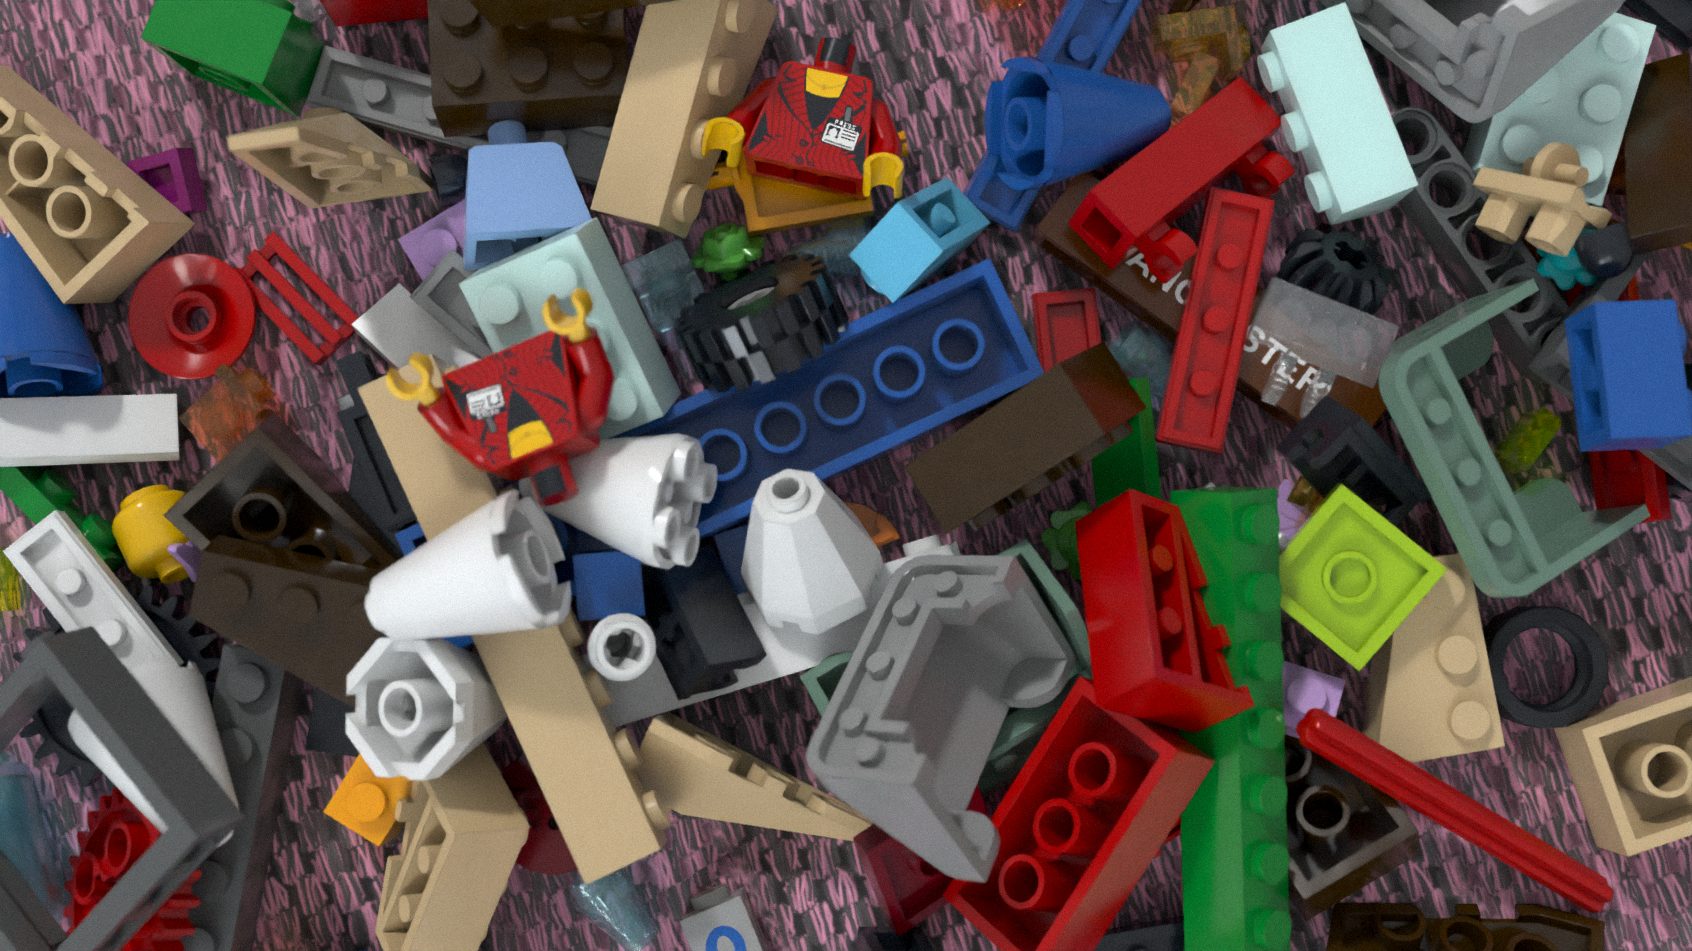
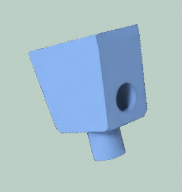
M505 120L495 123L488 130L489 145L474 146L468 150L463 252L464 271L479 270L485 265L592 219L562 146L555 142L528 143L525 126L518 121Z

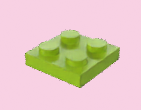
M1338 483L1279 552V574L1282 588L1280 607L1355 669L1360 671L1448 569L1342 483Z

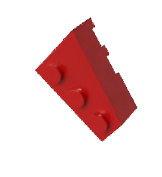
M1129 489L1075 521L1096 707L1197 733L1254 707L1255 704L1248 686L1236 688L1222 652L1223 648L1232 645L1225 626L1222 624L1213 627L1199 589L1208 585V581L1179 506Z

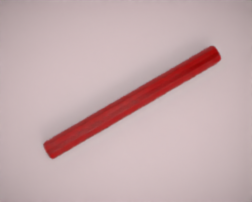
M1312 708L1307 711L1304 719L1298 721L1295 731L1299 735L1302 745L1582 909L1591 913H1598L1602 911L1605 903L1612 901L1614 891L1608 886L1606 878L1322 709Z

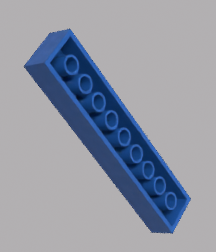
M990 258L850 322L847 330L840 332L841 338L834 345H824L823 349L825 352L816 359L807 358L800 362L802 367L791 373L786 369L777 373L775 380L764 384L761 383V380H757L752 383L750 388L738 391L735 385L727 392H717L715 388L710 391L706 389L672 405L663 417L608 439L681 434L693 437L699 441L704 453V462L716 465L718 474L717 486L712 500L708 504L702 503L696 526L700 534L699 542L749 520L752 502L762 481L781 471L793 469L812 472L826 484L1000 403L1042 375L1044 371ZM510 480L503 484L504 488L514 485L520 491L519 480ZM544 511L558 537L565 560L553 563L558 578L557 584L570 581L571 603L576 600L573 553L616 548ZM419 523L395 534L404 556H407L428 542ZM471 635L441 637L443 640L467 651L476 647Z

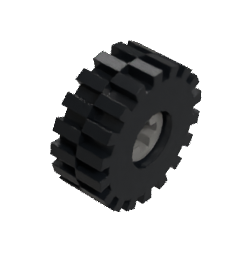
M805 253L797 258L796 254L785 256L777 263L772 259L761 263L760 268L750 271L747 268L736 273L738 277L730 281L722 280L713 286L714 290L710 293H701L694 298L695 304L685 306L680 311L681 317L676 318L674 322V329L701 385L703 384L704 388L709 391L715 388L717 392H727L734 385L738 391L750 388L752 383L757 380H761L762 384L775 380L777 373L786 369L791 373L802 367L800 362L807 358L816 359L825 352L823 349L824 345H834L841 338L840 332L846 331L849 326L847 321L849 317L823 258Z

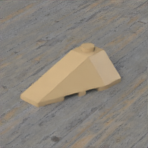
M322 107L310 109L303 113L304 119L285 121L227 137L228 148L231 153L310 209L433 191L432 179L416 163L347 112L342 113L338 108Z
M668 711L653 718L639 749L643 764L634 769L646 793L656 790L666 808L668 816L673 809L682 815L854 841L853 837L873 824V822L848 804Z

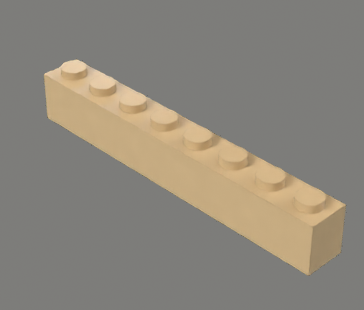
M433 354L427 355L434 366V376L431 383L435 388L444 387L441 376L459 369V366L455 364L448 367L447 363ZM411 363L398 369L400 376L406 382L411 384L422 382L420 373ZM386 375L357 388L427 541H430L497 496L517 490L514 485L504 488L498 475L479 471L446 445L418 412L417 406L420 401L418 399L402 400L397 398L390 392L386 384ZM520 494L517 497L518 500L522 499ZM571 607L563 623L547 629L471 635L585 885L660 850L668 841L663 831L671 827L668 813L656 790L646 793L634 769L643 764L639 750L626 728L617 732L606 708L614 703L613 695L605 677L595 668L588 670L578 648V645L586 642L585 635Z

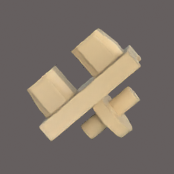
M1548 143L1540 149L1535 158H1527L1522 166L1524 175L1481 167L1473 182L1474 186L1488 195L1475 223L1477 228L1497 241L1514 245L1529 216L1535 217L1524 239L1536 248L1563 257L1568 256L1583 228L1596 231L1606 227L1612 213L1607 209L1590 206L1586 203L1584 191L1579 187H1583L1589 178L1588 169L1580 166L1579 153L1576 149L1565 143Z

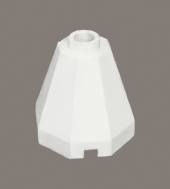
M786 469L763 480L752 502L741 575L749 594L767 625L784 628L782 621L798 624L801 632L819 635L866 611L873 596L871 585L875 577L879 581L884 565L879 549L857 515L812 472Z
M389 637L378 638L347 675L346 696L356 694V710L354 713L346 714V734L377 777L394 778L404 776L408 777L407 780L416 781L440 778L496 732L508 718L481 657L443 639L428 638L394 641Z

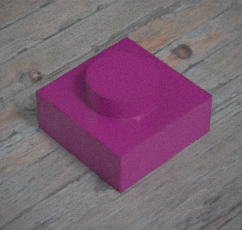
M174 148L126 162V165L186 216L208 210L193 148Z

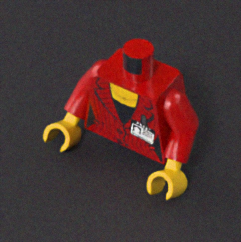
M834 37L820 39L814 66L793 61L784 62L776 77L763 79L726 117H717L706 123L701 155L707 157V154L714 149L726 150L728 152L726 165L735 168L739 164L742 147L745 146L744 158L748 175L866 200V197H870L871 189L877 185L892 187L894 189V198H901L904 170L901 160L902 143L888 106L881 100L873 98V81L867 77L851 74L857 49L846 40Z
M576 288L571 294V299L578 316L571 317L564 314L559 307L556 295L552 294L545 302L542 310L543 319L551 330L442 375L441 379L444 387L435 388L431 383L434 376V366L431 359L422 353H412L409 357L411 365L420 373L422 382L417 384L406 382L400 376L399 371L392 366L386 375V384L390 392L402 400L418 399L420 401L417 406L418 412L441 440L479 471L491 472L511 481L530 477L540 506L558 504L575 497L579 493L569 460L596 450L600 446L599 427L606 421L616 379L597 329L587 326L586 320L592 312L593 301L590 294L581 288Z

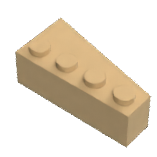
M678 0L646 6L591 210L621 223L686 239L692 222L699 214L703 195L722 149H714L707 154V157L701 155L706 123L717 117H726L743 99L779 10L768 0Z
M0 65V218L63 304L112 303L188 232L195 223L9 66Z

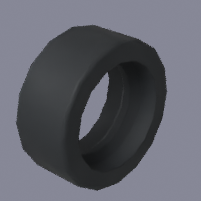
M1517 606L1496 615L1484 627L1483 634L1500 717L1534 728H1562L1583 719L1600 702L1609 678L1608 654L1598 632L1580 615L1558 606ZM1544 628L1559 634L1569 644L1574 655L1575 675L1570 688L1561 698L1548 704H1531L1519 699L1509 689L1504 678L1503 659L1509 643L1517 634L1529 629Z

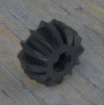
M1323 222L1315 229L1306 228L1300 237L1296 236L1285 250L1286 255L1281 261L1280 270L1275 277L1278 283L1285 288L1282 298L1287 302L1295 303L1301 309L1300 316L1309 315L1314 318L1321 329L1331 324L1335 329L1344 333L1354 325L1361 326L1367 318L1371 319L1383 305L1382 300L1388 294L1387 286L1393 278L1388 269L1382 266L1385 257L1380 253L1371 251L1367 246V239L1359 240L1353 237L1347 227L1336 231L1331 225Z

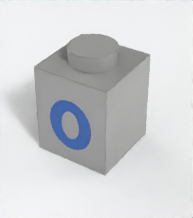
M722 883L701 891L690 898L693 908L684 912L680 919V924L691 951H770L744 887L729 893L726 883Z

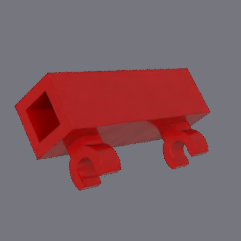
M1238 77L1094 186L1068 222L1069 226L1111 270L1115 269L1139 250L1144 255L1145 263L1150 272L1159 281L1166 284L1180 273L1185 267L1183 264L1198 252L1196 244L1187 234L1178 229H1171L1169 225L1206 197L1207 191L1211 186L1218 187L1233 174L1237 173L1241 177L1242 185L1247 194L1271 199L1280 191L1279 186L1295 173L1293 166L1285 157L1276 152L1268 151L1264 147L1280 128L1281 117L1241 77Z

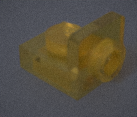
M1235 5L1160 15L1149 32L1153 56L1170 54L1171 61L1175 63L1202 59L1209 55V48L1215 47L1220 83L1233 82L1244 67L1243 62H1248L1250 58L1248 30L1245 24H1237Z

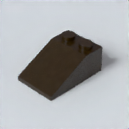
M273 411L192 485L163 515L201 551L218 535L383 571L400 560L323 460Z
M1285 734L1289 897L1304 920L1308 921L1417 855L1419 831L1396 799L1302 745L1299 738Z

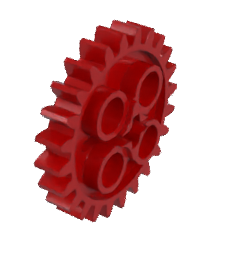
M113 787L112 796L102 795L100 797L99 811L88 812L87 817L90 831H78L77 839L81 851L79 855H72L69 858L74 872L72 880L64 883V889L72 894L71 903L62 910V916L71 917V927L66 932L68 937L162 835L117 787ZM196 869L120 951H185L181 939L183 935H194L195 931L193 924L188 919L189 909L200 906V899L191 894V886L201 877V870Z

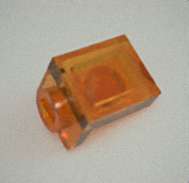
M223 362L214 370V373L220 380L178 418L217 461L223 458L272 411L278 417L282 415L270 401L277 394L276 390L251 366L242 371L240 368Z

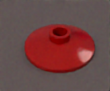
M200 253L175 255L153 266L137 284L132 294L128 311L130 334L140 355L158 371L185 380L210 378L232 367L248 349L255 332L257 319L255 299L243 276L228 263L216 257ZM205 308L210 316L209 323L203 330L195 331L191 326V316L197 309Z

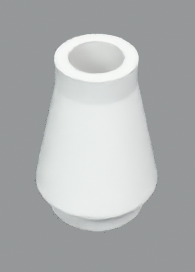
M626 613L614 614L600 621L593 629L588 642V654L593 667L602 676L615 681H627L643 674L651 665L656 650L655 637L648 624L641 618ZM620 632H623L625 635L623 647L616 652H610L605 646L608 636H618Z

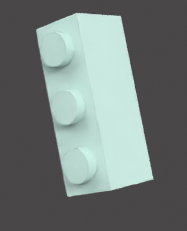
M1346 2L1271 30L1261 47L1263 54L1257 57L1258 68L1265 87L1270 93L1278 91L1286 114L1281 116V126L1290 149L1294 153L1301 150L1310 172L1304 178L1305 188L1313 208L1318 213L1325 211L1330 225L1372 216L1391 209L1416 188L1418 183Z

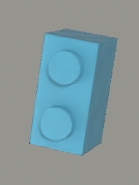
M946 177L897 202L849 256L861 268V275L865 282L873 290L886 295L894 303L940 275L989 226L990 222L962 191Z

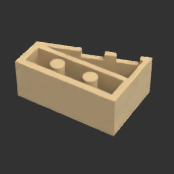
M1460 552L1432 555L1433 558L1448 570L1372 656L1369 683H1366L1364 703L1366 705L1362 734L1411 763L1505 747L1474 582Z
M484 742L440 778L424 781L413 780L410 798H398L395 819L398 822H406L401 853L400 855L388 856L375 928V933L383 951H478L481 942L487 936L488 925L501 895L506 891L508 878L521 847L527 841L530 826L528 825L524 810L515 801Z

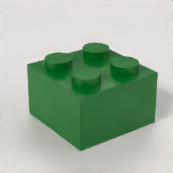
M156 0L140 37L184 73L297 117H300L307 101L324 47L312 34L315 27L306 20L294 15L296 7L287 0Z

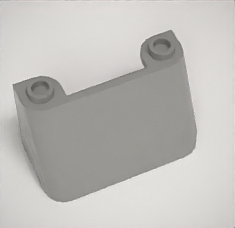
M1320 0L1326 8L1346 2L1358 35L1456 115L1471 123L1482 122L1506 109L1615 13L1625 1Z
M924 555L917 556L901 565L889 579L809 743L806 753L807 766L828 791L945 875L956 879L985 883L999 849L1000 838L998 830L985 815L966 811L1009 707L1032 708L1052 701L1066 685L1077 658L1015 556Z

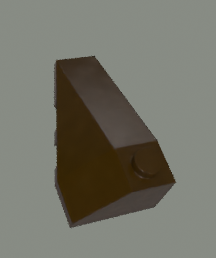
M1338 902L1334 904L1326 951H1604L1605 921L1539 904H1516L1515 919L1480 918L1481 914L1477 904H1455V916L1450 918H1425L1421 910L1412 903Z

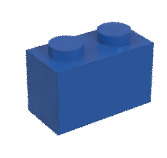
M1676 299L1594 302L1564 320L1580 452L1655 449L1692 436V392L1687 388L1683 361L1687 337L1684 326L1678 321Z

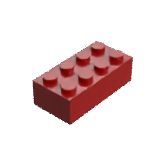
M1080 676L990 819L998 830L1000 844L986 883L953 878L942 896L1001 951H1094L1215 763V760L1170 726L1096 707L1093 680Z

